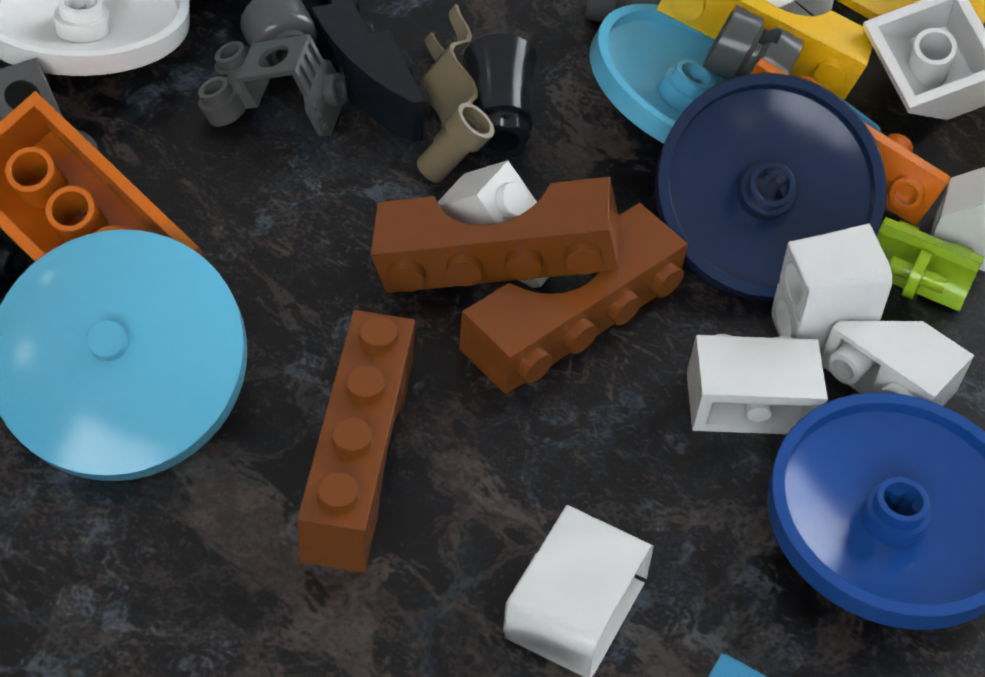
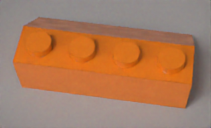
M36 91L0 121V228L34 262L54 248L75 238L96 232L118 229L140 230L167 236L183 243L204 258L200 248Z

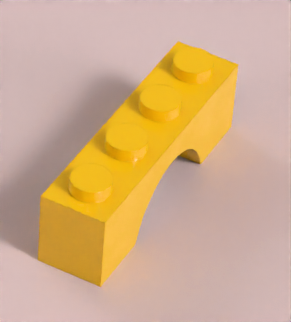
M661 0L656 9L716 39L722 26L737 4L763 18L764 29L769 31L778 26L804 41L802 49L788 75L811 77L820 86L831 91L842 100L846 99L867 67L873 48L861 25L832 10L818 16H804L780 9L766 0Z

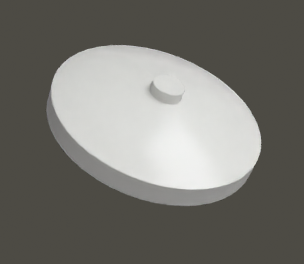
M0 0V60L14 65L37 58L43 73L66 76L106 75L140 68L167 56L184 41L190 27L189 0Z

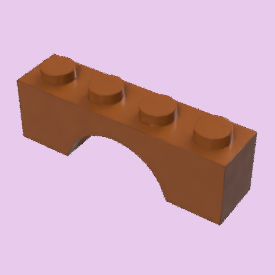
M610 176L550 183L540 200L529 210L513 219L490 225H473L453 219L440 208L435 196L383 201L377 204L371 257L386 293L413 292L424 289L618 270L619 215Z
M638 203L619 215L618 270L594 273L595 277L587 284L563 293H538L507 283L462 311L459 349L505 395L525 382L528 384L534 383L547 373L551 365L569 353L578 354L584 351L597 335L614 324H625L637 313L640 307L655 297L663 298L671 294L683 279L684 271L682 269L688 243L644 205Z
M353 310L297 518L299 562L365 573L378 519L381 486L390 437L396 415L403 411L413 368L415 319Z

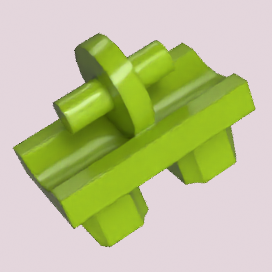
M885 217L877 234V239L889 262L892 272V284L903 288L902 296L913 300L915 294H918L960 312L984 256L974 253L973 249L959 243H949L922 232L919 227L902 220L897 222Z

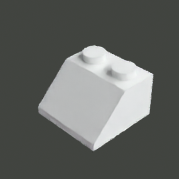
M921 0L864 21L862 28L908 113L949 120L985 106V28L969 0Z

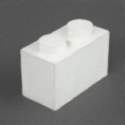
M728 334L696 335L687 368L692 431L788 434L801 418L827 402L828 397L818 339H793L786 336L774 338L740 337Z

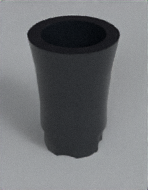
M500 33L483 36L472 42L463 54L464 69L473 78L478 89V97L472 104L480 108L490 118L494 126L495 132L493 137L480 149L482 153L489 157L501 156L511 158L523 153L526 150V142L530 139V131L533 124L532 88L537 54L534 47L528 41L512 34Z

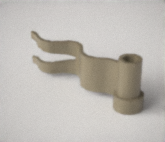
M457 4L449 11V19L457 35V42L451 43L444 50L434 33L430 32L424 40L435 63L429 67L418 82V85L423 84L426 88L430 105L438 113L442 123L441 130L434 137L433 143L417 159V166L420 172L428 180L435 183L442 182L469 152L479 151L493 137L495 132L490 118L480 108L472 104L478 97L477 86L473 78L455 56L460 54L472 38L470 28L461 15Z

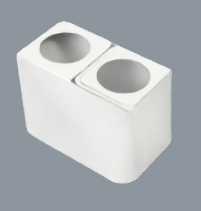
M870 223L788 242L780 281L777 285L771 311L779 336L791 337L793 339H818L820 354L822 355L831 329L839 320H881L892 287V272Z
M566 505L540 547L539 552L535 554L506 601L503 628L504 638L582 677H593L645 584L634 578L636 574L647 579L654 546Z

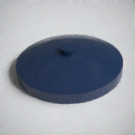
M776 73L745 75L730 79L707 90L696 98L676 120L665 139L656 166L655 199L658 215L663 223L688 243L684 263L694 273L716 288L749 300L774 302L789 241L823 235L870 223L877 236L886 206L887 189L884 164L879 148L866 124L845 101L831 91L811 81L791 75Z

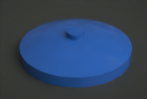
M862 393L841 397L815 408L801 418L786 435L777 452L767 490L769 518L775 537L783 553L801 577L817 592L844 610L861 618L891 627L914 630L940 629L963 624L985 614V431L962 415L939 404L913 396L894 393Z

